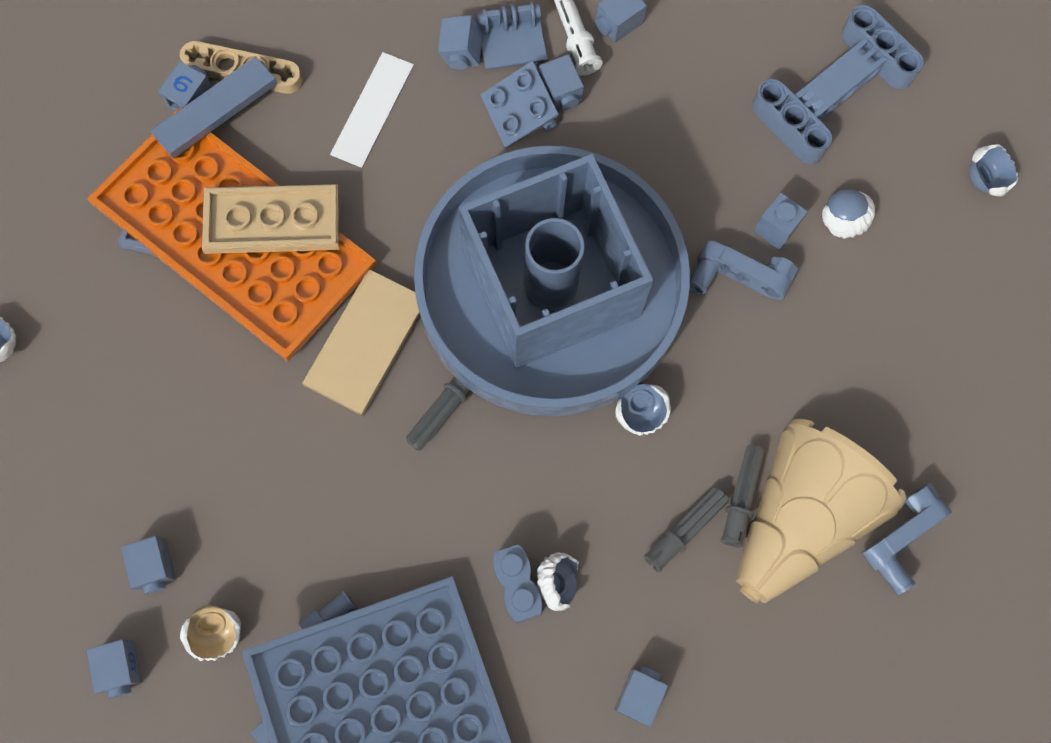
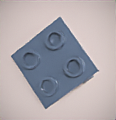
M529 2V5L514 7V5H510V8L505 9V6H502L500 10L486 11V9H482V12L476 13L477 24L483 31L482 53L486 70L523 65L534 61V63L548 61L540 23L541 11L539 4L533 5V2Z
M534 61L529 62L480 94L505 148H508L540 127H544L545 130H551L557 125L555 121L559 113Z

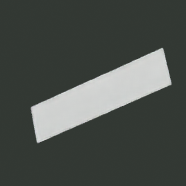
M382 52L330 153L331 156L362 168L414 64Z

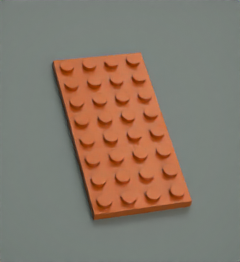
M211 132L174 159L151 135L87 198L88 201L289 362L355 290L367 272L375 268L377 265L376 260L340 232L339 250L204 254L202 250L204 188L280 185Z

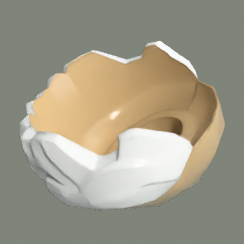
M205 605L195 610L191 617L184 622L180 631V639L186 651L195 659L215 661L219 657H225L228 653L233 652L234 648L238 645L241 621L231 610H226L218 605Z

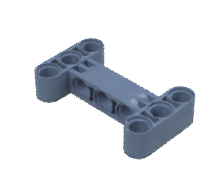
M859 5L855 7L842 29V38L851 49L794 95L779 80L767 79L761 83L752 103L754 114L803 163L815 164L819 162L832 142L830 130L821 121L877 74L891 87L905 89L911 85L923 67L922 55L870 6ZM764 97H769L773 99L774 102H769ZM786 119L795 121L796 125L790 124ZM808 141L815 142L819 147H813Z

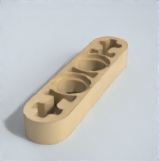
M199 41L188 42L180 50L182 63L189 67H192V65L200 67L209 75V78L223 80L256 56L276 79L277 84L270 89L271 91L291 94L299 90L303 82L299 67L289 60ZM198 53L201 54L202 58H196L195 62L191 61L190 57L195 58ZM230 58L235 61L233 67L229 70L218 68V64L223 59ZM288 73H292L293 78L289 77L286 82H283L281 77H286Z

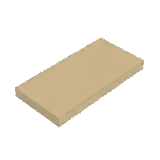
M338 184L204 188L202 250L204 254L339 250Z
M369 270L363 277L302 384L364 416L420 316L415 292Z

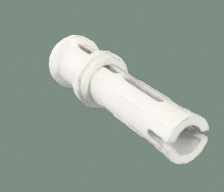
M554 0L568 37L566 47L573 54L576 62L575 69L578 75L586 76L596 72L601 68L603 62L601 57L596 55L593 47L594 38L591 33L585 31L574 0Z

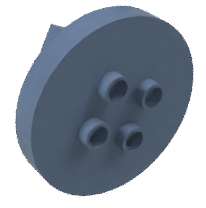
M538 146L514 150L485 161L467 172L447 190L433 208L421 233L415 256L414 284L418 309L426 335L437 356L456 379L475 394L500 407L518 413L554 417L575 415L604 407L620 399L651 375L670 349L682 323L690 290V268L685 241L676 219L663 199L645 180L617 161L601 154L565 146Z

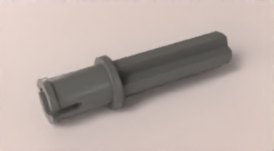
M455 377L450 383L443 385L445 390L406 436L407 443L414 449L422 450L460 402L465 403L467 400L465 396L470 390Z
M747 445L732 504L727 506L725 510L728 516L720 541L728 546L743 547L748 520L752 519L754 515L750 509L765 452L764 448L760 446Z
M717 487L713 488L671 531L666 530L663 533L664 537L643 556L645 561L650 566L654 564L653 569L660 573L662 568L679 551L683 553L686 550L685 545L729 502L726 493Z

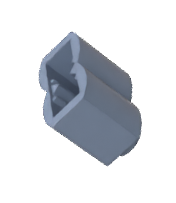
M517 544L494 552V572L498 582L505 589L504 601L510 618L518 624L539 617L542 611L541 596L536 585L530 580V562L523 548Z

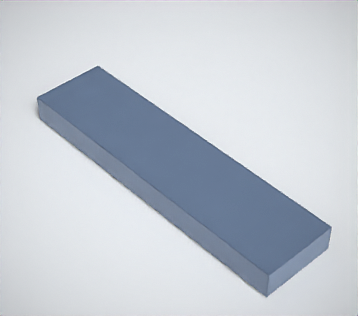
M255 56L152 129L151 133L174 159L277 84L276 79Z

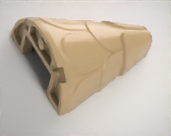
M793 419L782 432L769 479L765 481L756 520L751 523L735 581L742 586L740 591L755 603L759 601L763 603L769 602L818 572L819 566L854 546L857 540L895 517L906 502L904 490L899 488L897 491L893 486L897 479L874 456L833 429L825 427L824 430L819 431L812 428L815 424L810 420Z

